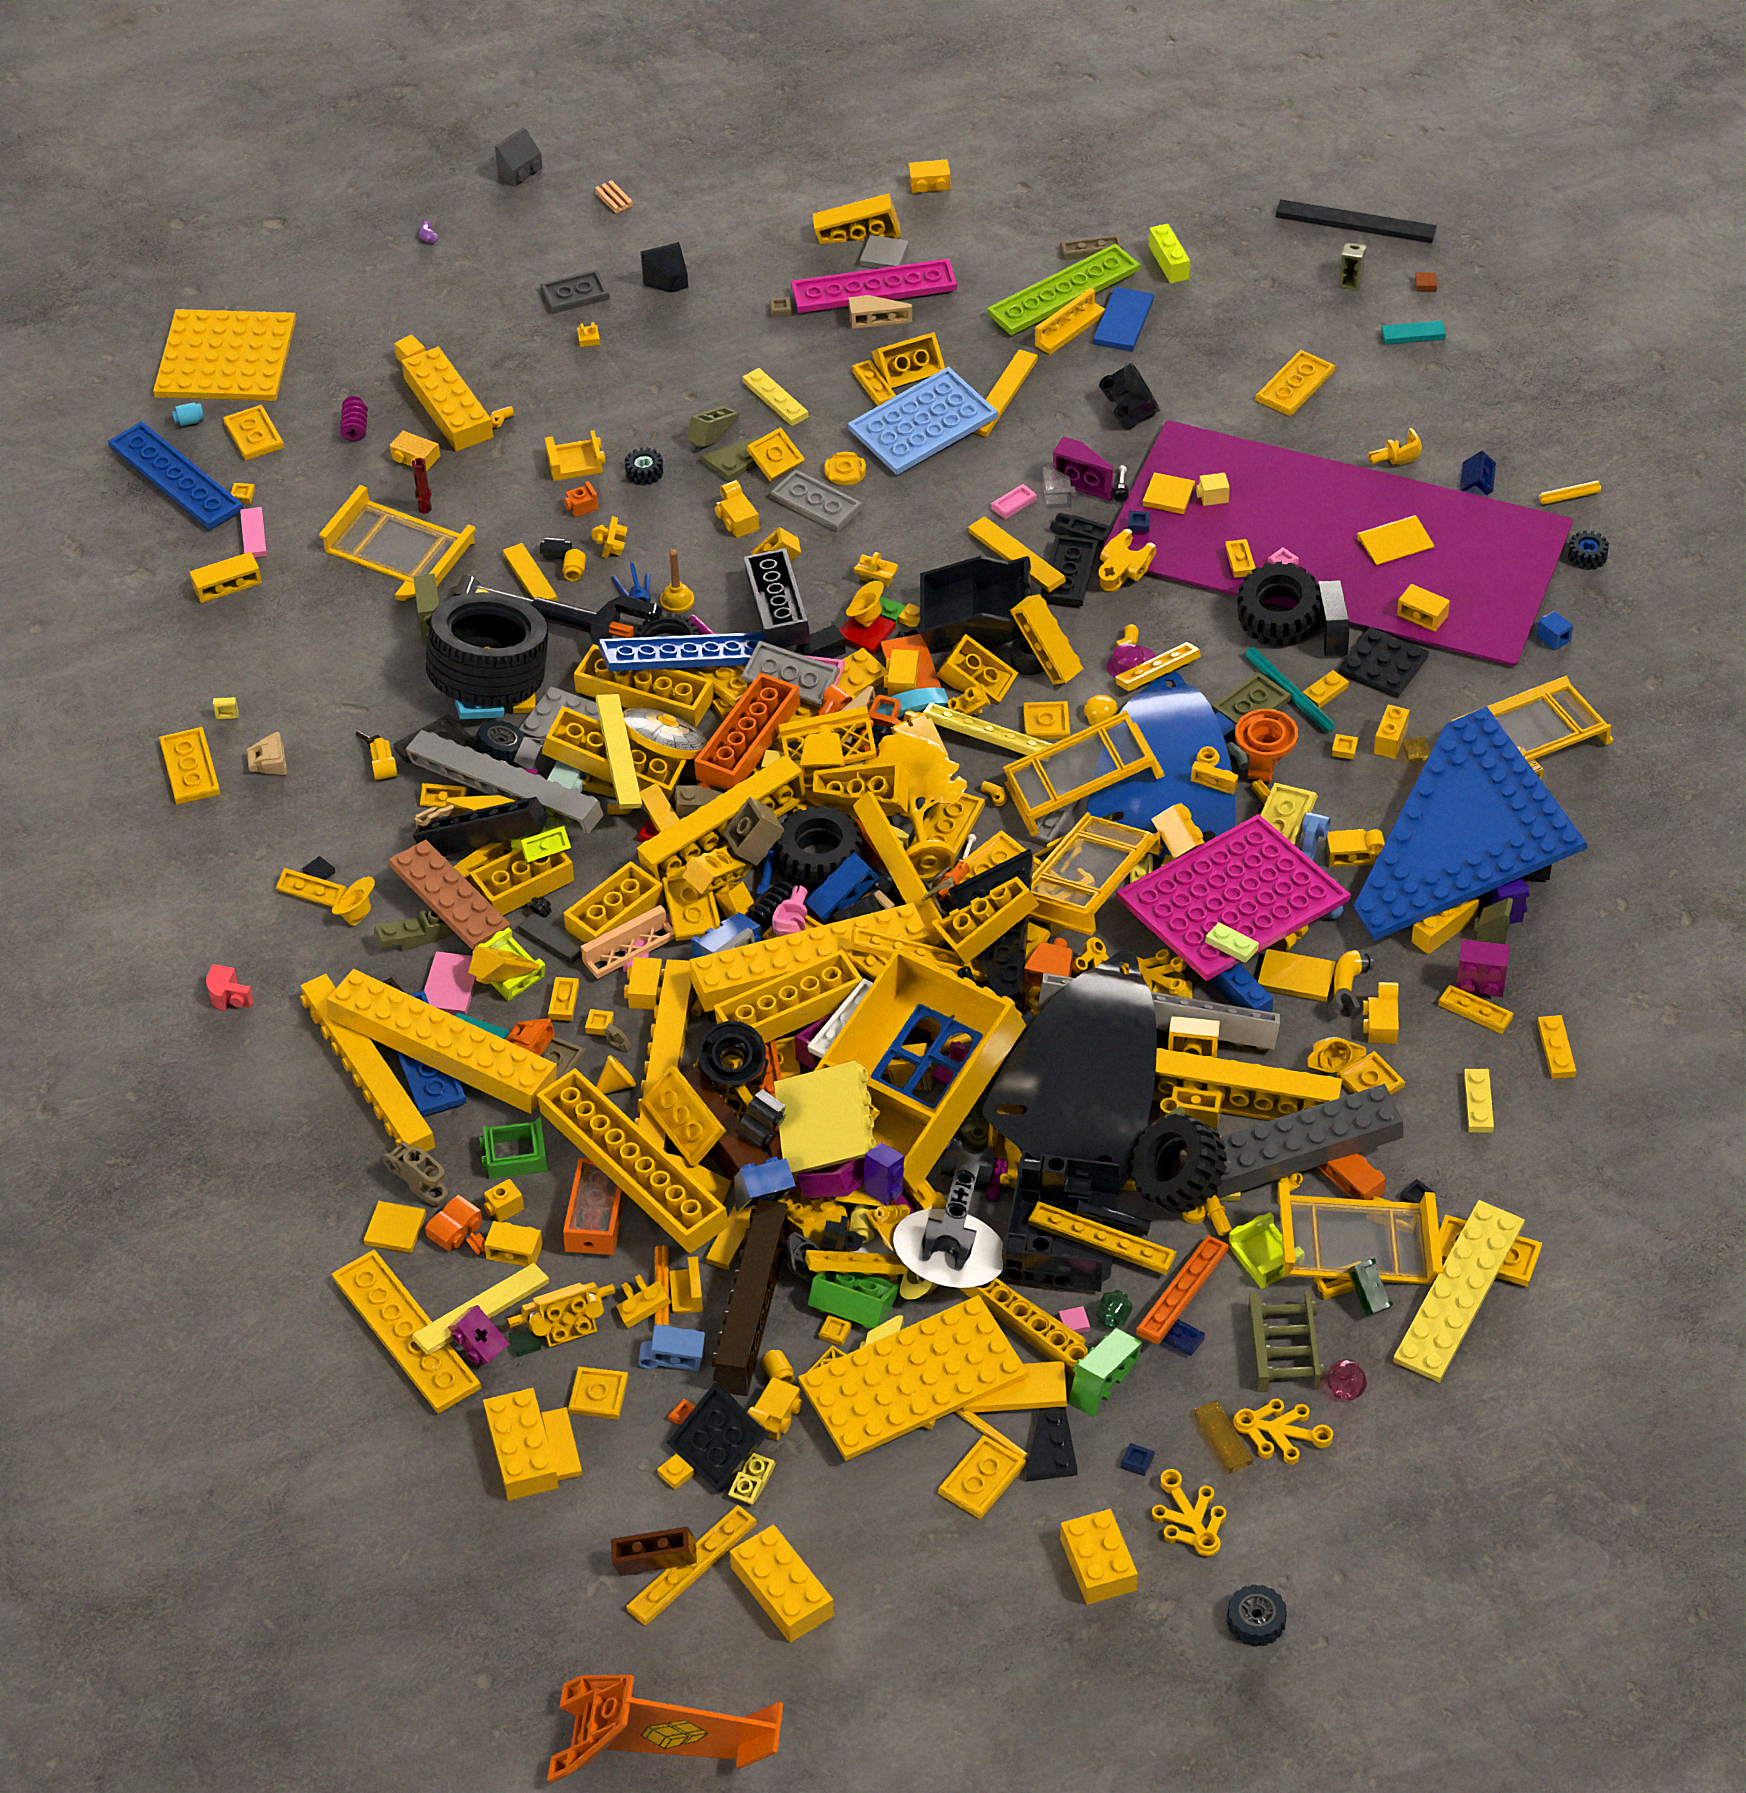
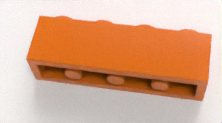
M1358 1153L1316 1166L1351 1199L1372 1200L1374 1196L1380 1197L1385 1192L1386 1178L1382 1172L1375 1170L1367 1162L1366 1158Z

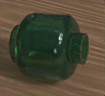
M1115 1290L1114 1292L1103 1294L1095 1313L1101 1325L1109 1329H1116L1126 1324L1133 1306L1128 1300L1126 1293Z

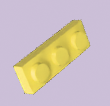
M1464 1069L1468 1132L1493 1133L1494 1123L1489 1069Z

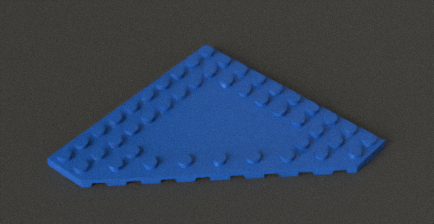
M1487 706L1445 725L1354 904L1356 915L1373 941L1588 849L1585 839Z

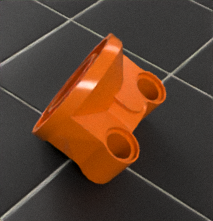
M1258 709L1242 716L1236 724L1235 741L1239 748L1249 755L1248 779L1256 781L1260 779L1263 782L1270 783L1274 766L1296 746L1298 742V727L1294 720L1285 713L1274 709Z

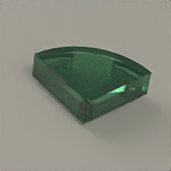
M521 1331L509 1333V1338L517 1357L541 1350L540 1342L533 1335Z

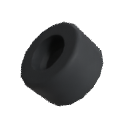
M1025 637L1015 639L1011 646V663L1013 668L1024 675H1036L1044 672V668Z

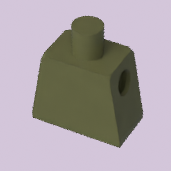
M1346 243L1341 258L1338 288L1359 290L1364 270L1365 245ZM1354 271V276H1349L1347 273Z

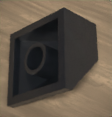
M679 242L640 251L644 285L669 293L689 288L687 269Z

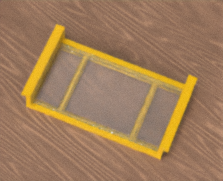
M359 485L320 532L319 538L323 539L325 551L329 554L404 582L407 580L414 583L413 576L435 573L436 585L438 586L471 544H475L473 533L476 531V527L468 524L461 534L371 502L367 487Z
M1567 675L1487 706L1527 762L1595 735L1605 745L1613 743V738L1610 736L1611 725L1607 724L1570 684Z
M1127 710L1003 767L1008 781L1004 782L1031 837L1040 833L1035 819L1150 767L1156 779L1165 776L1137 723L1132 722Z
M1087 812L1032 874L1031 893L1039 903V906L1029 913V917L1092 936L1096 931L1094 914L1147 852L1160 855L1164 851V846H1161L1160 831L1153 834L1091 816Z
M1289 1183L1278 1184L1279 1195L1277 1199L1280 1207L1284 1276L1351 1280L1347 1269L1373 1258L1377 1262L1375 1266L1382 1282L1431 1285L1436 1275L1443 1273L1435 1193L1425 1192L1420 1203L1290 1195Z

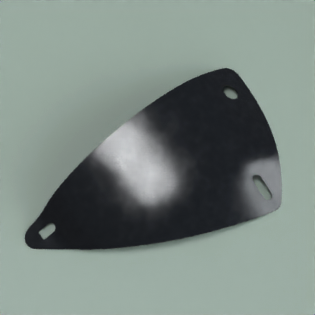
M1126 950L1119 951L1097 967L1073 979L1052 998L1016 1045L982 1108L983 1116L993 1127L1038 1160H1040L1041 1153L1096 1161L1102 1155L1109 1156L1114 1164H1120L1119 1190L1124 1187L1131 1173V1159H1134L1135 1155L1133 1154L1134 1147L1138 1146L1140 1142L1138 1139L1141 1134H1145L1153 1097L1157 1057L1154 1003L1150 989L1140 974L1138 960L1133 953ZM1120 962L1129 964V974L1120 972ZM1000 1104L1025 1105L1027 1111L1021 1115L999 1114L996 1112V1108ZM1076 1170V1172L1088 1173V1171Z

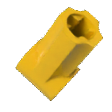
M383 738L375 739L370 744L375 781L398 777L389 741Z
M926 1179L919 1186L916 1193L904 1187L916 1203L917 1211L945 1209L947 1203L945 1197L941 1192H935Z

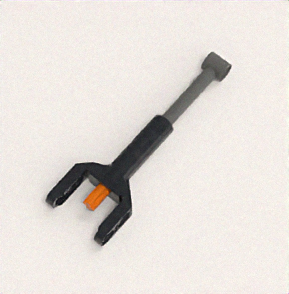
M462 575L454 593V596L475 593L478 588H482L490 593L515 597L536 608L546 622L589 633L593 644L597 646L599 639H612L613 635L623 638L633 637L634 627L619 623L620 613L654 621L659 620L663 612L656 604L623 595L607 602L598 612H593L541 597L531 600L479 586L480 582L469 575Z

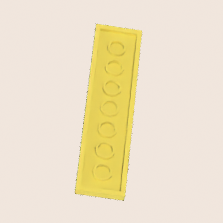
M1478 1200L1443 1265V1273L1438 1274L1393 1357L1394 1363L1434 1381L1441 1382L1522 1230L1525 1219Z

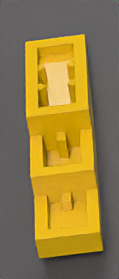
M501 842L496 844L489 843L461 860L454 868L470 883L469 872L504 856L503 844Z

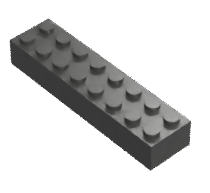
M1385 1083L1220 1137L1225 1144L1223 1151L1227 1153V1161L1224 1162V1165L1227 1168L1225 1174L1221 1177V1180H1223L1221 1186H1217L1215 1189L1218 1199L1328 1163V1161L1350 1156L1403 1138V1120Z

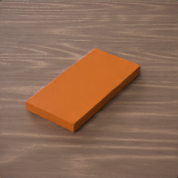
M921 634L880 641L885 662H887V658H891L892 649L919 651L916 689L941 688L928 647Z

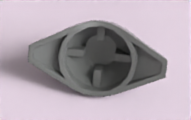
M793 1232L788 1237V1240L785 1239L781 1242V1247L784 1249L782 1252L783 1259L795 1276L812 1283L813 1278L818 1273L809 1270L805 1261L806 1250H821L813 1241Z

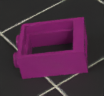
M865 1157L798 1174L796 1178L804 1198L850 1195L863 1184Z

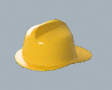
M872 581L860 588L846 610V615L854 617L856 621L862 623L865 627H869L882 612L879 598L884 589L883 583Z
M363 877L353 883L332 908L333 914L341 915L351 926H356L371 910L368 895L375 885L373 877Z

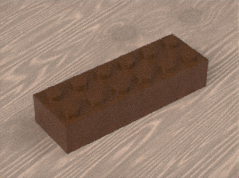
M697 1066L682 1075L726 1130L708 1153L735 1187L734 1177L741 1170L742 1166L750 1163H755V1166H758L771 1157L763 1153L762 1147L760 1149L736 1133L740 1121L737 1119L734 1108L725 1103L719 1089L715 1090L712 1086V1081Z

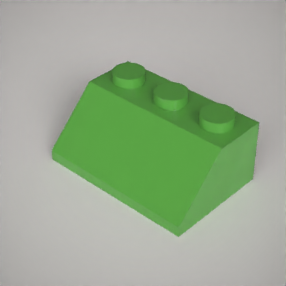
M826 1271L818 1273L813 1278L808 1305L815 1307L819 1312H829L839 1316L840 1319L852 1320L862 1324L865 1328L874 1329L886 1321L900 1289V1284L874 1275H865L861 1272L841 1274L837 1271Z

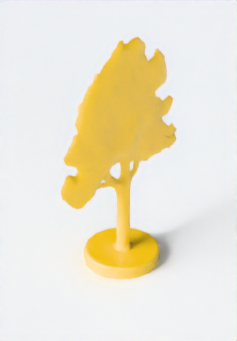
M896 730L894 735L882 738L878 744L880 749L878 757L867 759L863 764L900 760L909 771V811L902 813L883 810L886 817L900 813L903 817H908L911 820L917 844L909 847L905 852L921 881H928L942 869L948 866L952 869L956 858L954 849L948 843L940 840H927L923 824L924 812L938 802L941 804L957 803L967 788V782L960 776L951 781L950 778L958 770L959 764L950 761L948 757L944 758L945 751L941 749L939 743H935L933 740L924 738L921 735L916 736ZM925 798L924 804L917 810L916 799Z

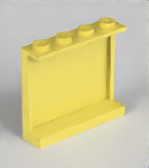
M856 1061L774 1082L776 1099L786 1105L784 1111L786 1117L779 1126L782 1158H787L794 1181L797 1180L796 1176L798 1174L863 1158L867 1152L877 1146L872 1134L874 1120L869 1110L871 1096L867 1091L866 1085L868 1073L866 1068Z

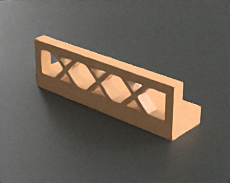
M659 905L582 945L581 952L584 964L598 979L633 961L634 957H641L675 939L673 928L667 922L665 909ZM662 928L667 932L663 936L654 935L655 932ZM639 940L648 941L642 947L634 946L635 942ZM620 950L628 951L627 955L623 957L614 956ZM599 961L608 962L606 966L600 969L594 965Z

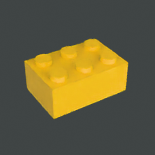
M1111 1509L1061 1523L1060 1540L1087 1605L1137 1591L1138 1573Z

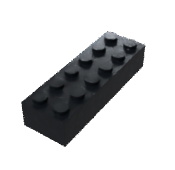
M786 548L744 556L747 579L765 642L780 648L799 646L811 642L808 619Z

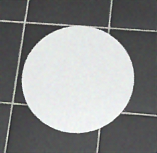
M926 1209L912 1213L905 1217L896 1227L893 1242L899 1258L909 1269L931 1282L950 1287H975L992 1281L1003 1270V1243L988 1225L968 1214L964 1227L976 1230L977 1233L970 1258L966 1261L963 1269L955 1267V1258L946 1251L934 1252L929 1260L922 1258L921 1243L928 1218L942 1221L945 1209Z

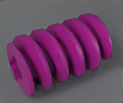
M350 396L342 403L339 433L345 439L359 441L366 436L368 407L361 398Z

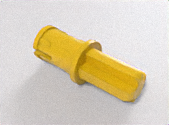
M1215 1194L1212 1198L1206 1200L1205 1207L1208 1211L1207 1217L1212 1220L1218 1235L1222 1237L1229 1235L1232 1228L1225 1215L1226 1209L1224 1206H1221Z

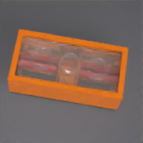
M579 1158L563 1230L565 1252L614 1255L626 1193L588 1158Z

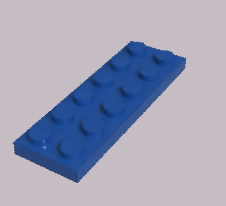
M424 990L410 994L429 1004ZM395 1050L417 1110L422 1117L467 1103L458 1079Z

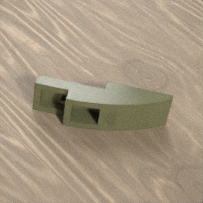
M432 909L420 911L419 918L378 924L374 927V933L381 948L400 945L402 951L439 941L455 933Z

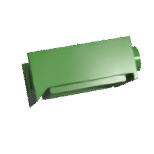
M541 1117L534 1122L489 1128L483 1126L484 1136H479L481 1151L486 1150V1155L481 1156L483 1170H488L489 1179L548 1172ZM533 1139V1154L495 1159L494 1143Z

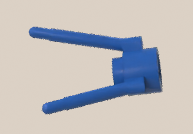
M633 562L630 563L634 586L630 589L629 594L616 576H612V580L623 596L646 602L651 601L649 595L650 574L647 573L645 576L644 589L639 585Z

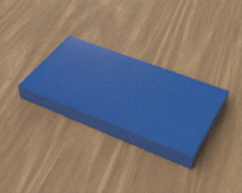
M1115 287L1094 336L1093 344L1133 351L1154 301V294Z

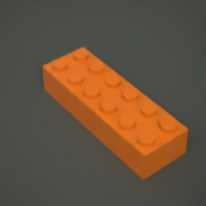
M760 672L694 760L696 779L726 791L746 780L764 756L765 750L769 749L780 734L779 724L788 723L800 706L799 686Z

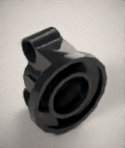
M1131 361L1127 362L1125 367L1114 374L1104 376L1099 382V387L1106 398L1111 402H1116L1117 406L1114 408L1113 413L1124 429H1132L1142 419L1152 413L1156 414L1161 411L1149 387Z
M725 1021L714 1025L704 1034L699 1044V1053L695 1067L698 1066L714 1083L723 1087H740L745 1084L762 1085L769 1061L766 1059V1047L762 1036L752 1026L741 1021ZM735 1055L741 1059L743 1064L739 1068L728 1069L721 1062L726 1056Z

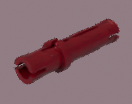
M415 458V461L412 460L416 486L414 493L415 498L418 499L419 512L426 514L432 511L430 501L432 493L428 487L425 460L423 458Z

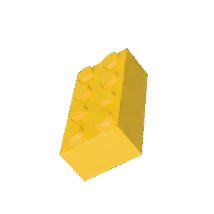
M517 849L469 872L471 885L502 916L532 902L533 897L539 898L575 881L573 863L564 851L526 862L522 849Z
M630 861L563 913L566 932L586 944L657 906L663 905L665 903L663 884Z
M534 1388L483 1400L486 1419L508 1501L558 1489L557 1473Z
M774 1524L730 1550L731 1568L789 1643L834 1616L833 1598Z

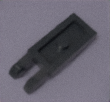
M1058 513L1055 522L1050 525L1051 531L1055 534L1098 540V545L1104 546L1113 530L1112 526L1063 513Z

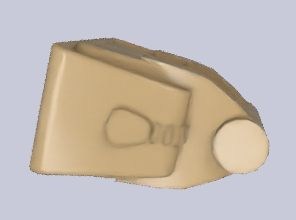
M279 732L267 736L246 749L250 772L256 771L275 775L287 774L284 746Z

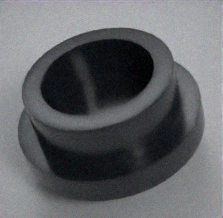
M544 897L532 898L530 908L536 914L545 917L546 914L549 915L552 912L550 902Z

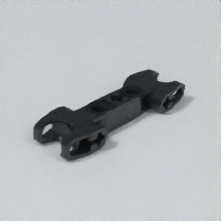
M954 1137L952 1143L947 1148L940 1173L953 1177L942 1221L928 1218L921 1245L923 1259L929 1260L934 1252L946 1251L955 1258V1267L963 1269L966 1261L970 1258L977 1233L976 1230L964 1227L974 1186L979 1184L988 1187L995 1159L994 1147L986 1146L983 1153L971 1154L962 1147V1139Z

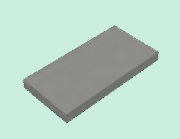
M796 469L770 492V499L835 532L840 531L863 509L862 502Z
M759 641L741 675V680L752 684L761 672L799 686L800 701L821 707L824 702L823 694L829 686L835 683L840 669L836 666Z

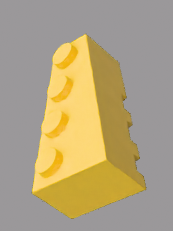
M889 193L813 213L814 230L820 244L846 242L847 239L864 241V238H869L870 235L901 238L900 223Z
M900 760L816 770L813 774V792L822 802L853 806L869 791L873 792L882 810L907 813L909 771Z
M1015 877L990 890V894L984 898L977 897L970 901L971 904L961 910L957 908L949 912L950 916L941 921L938 918L931 923L961 960L967 964L1039 906V903L1018 877Z

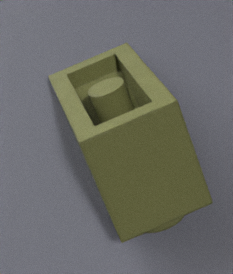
M1507 898L1483 908L1481 918L1476 917L1474 931H1478L1477 941L1505 944L1510 924L1512 898Z

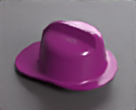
M1129 643L1122 644L1114 650L1112 657L1107 663V670L1110 675L1115 677L1155 658L1156 655L1146 647Z

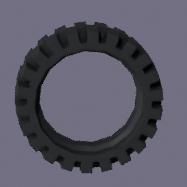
M662 613L659 620L650 622L644 620L643 625H639L638 631L636 630L635 638L654 637L662 633H675L682 636L699 635L698 628L694 626V622L688 621V618L685 616L681 619L679 614H675L672 617V613H667V617H663Z

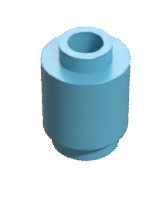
M193 402L176 406V411H172L175 424L179 423L180 427L200 423V420H204L201 403L195 404Z

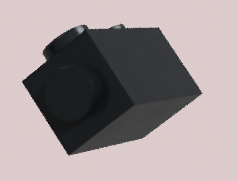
M834 624L810 634L811 642L799 646L796 645L795 653L800 655L833 659L846 653L845 637Z

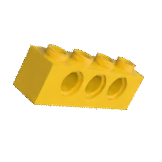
M726 844L720 849H714L710 853H703L700 857L691 858L685 865L686 871L682 877L701 894H704L729 882L745 877L754 864L736 855L731 845Z

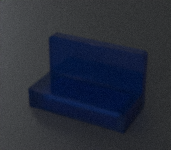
M1483 450L1463 462L1460 490L1462 492L1474 486L1478 487L1486 496L1493 492L1496 462Z

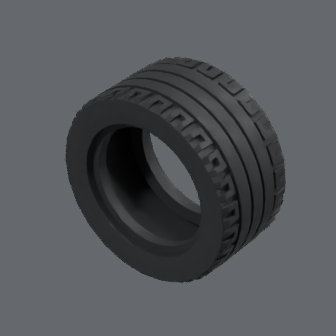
M466 593L447 599L435 608L429 619L426 650V673L428 678L439 691L448 697L472 705L505 706L527 699L541 687L544 680L549 631L546 620L536 608L525 601L499 593Z

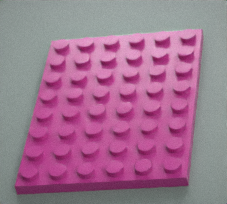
M1259 814L1116 891V899L1206 981L1242 962L1205 943L1206 935L1218 922L1258 942V950L1254 953L1256 954L1350 901L1351 895Z

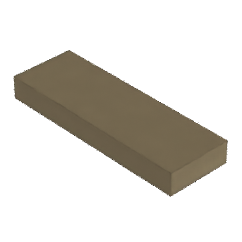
M1119 235L1060 242L1064 260L1089 257L1113 244H1117L1123 250Z

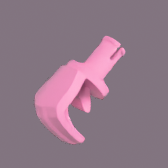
M795 886L790 900L783 901L774 912L772 929L779 937L806 930L804 918L807 915V908L803 903L808 892L802 886L799 887L798 892V886Z

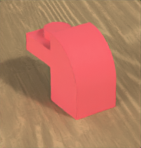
M212 964L206 978L211 1003L222 1011L226 1010L228 1004L235 1007L251 1008L254 1002L251 987L238 984L235 968Z

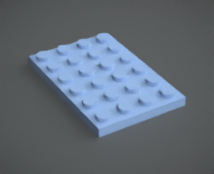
M948 366L849 422L848 429L898 475L998 418V411Z

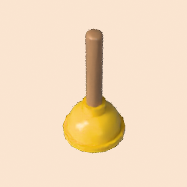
M671 549L669 551L671 583L661 594L660 604L668 612L681 613L689 610L694 605L695 599L693 592L680 582L678 552L675 549Z

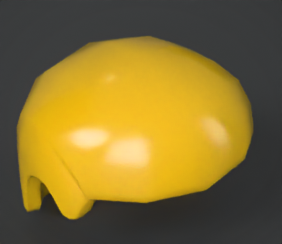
M1096 695L1089 698L1084 706L1085 717L1088 718L1091 726L1119 714L1117 703L1108 695Z

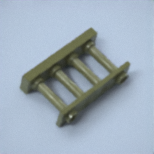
M1305 1291L1304 1303L1276 1305H1265V1302L1261 1303L1260 1293H1249L1248 1309L1258 1392H1268L1269 1381H1273L1274 1378L1313 1377L1314 1390H1319L1320 1379L1325 1378L1324 1364H1319L1313 1317L1317 1315L1316 1300L1311 1301L1310 1291ZM1305 1314L1306 1324L1268 1326L1267 1323H1263V1318H1266V1315ZM1307 1335L1309 1345L1270 1347V1344H1265V1339H1268V1336ZM1310 1356L1311 1367L1273 1368V1366H1268L1267 1360H1271V1357Z

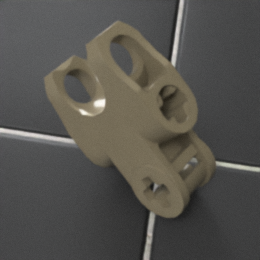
M401 1141L392 1152L386 1153L382 1157L385 1166L393 1174L406 1181L409 1190L418 1198L434 1206H440L449 1198L446 1186L440 1182L445 1178L443 1167L424 1150L418 1147L412 1148L408 1143ZM433 1170H437L439 1172L437 1176H435ZM436 1188L442 1192V1195L433 1198L429 1196V1192Z

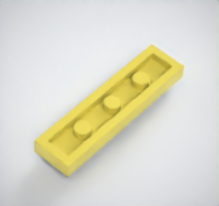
M760 368L742 376L743 383L791 426L808 418V411Z

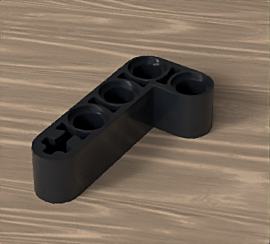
M1340 580L1318 581L1321 592V617L1324 627L1325 656L1348 655L1349 619Z

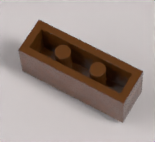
M688 1526L611 1539L612 1564L620 1576L696 1564V1539Z

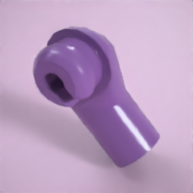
M423 221L419 231V238L425 242L429 241L431 244L436 243L438 235L430 230L431 223Z

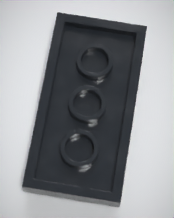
M1062 535L1055 536L1048 564L1063 574L1066 582L1050 593L1042 588L1040 595L1046 602L1083 606L1098 549V540Z

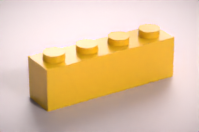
M1040 594L1026 597L1010 610L1053 685L1067 683L1084 669L1079 657L1072 650L1067 637L1062 633L1056 618L1053 617L1046 601Z

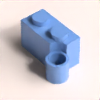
M655 1325L652 1341H646L640 1345L638 1365L644 1369H655L659 1365L699 1371L705 1332L694 1329L674 1328L669 1325Z

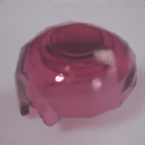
M1344 1359L1337 1361L1330 1366L1326 1375L1331 1394L1343 1401L1358 1398L1367 1387L1364 1370L1355 1360Z

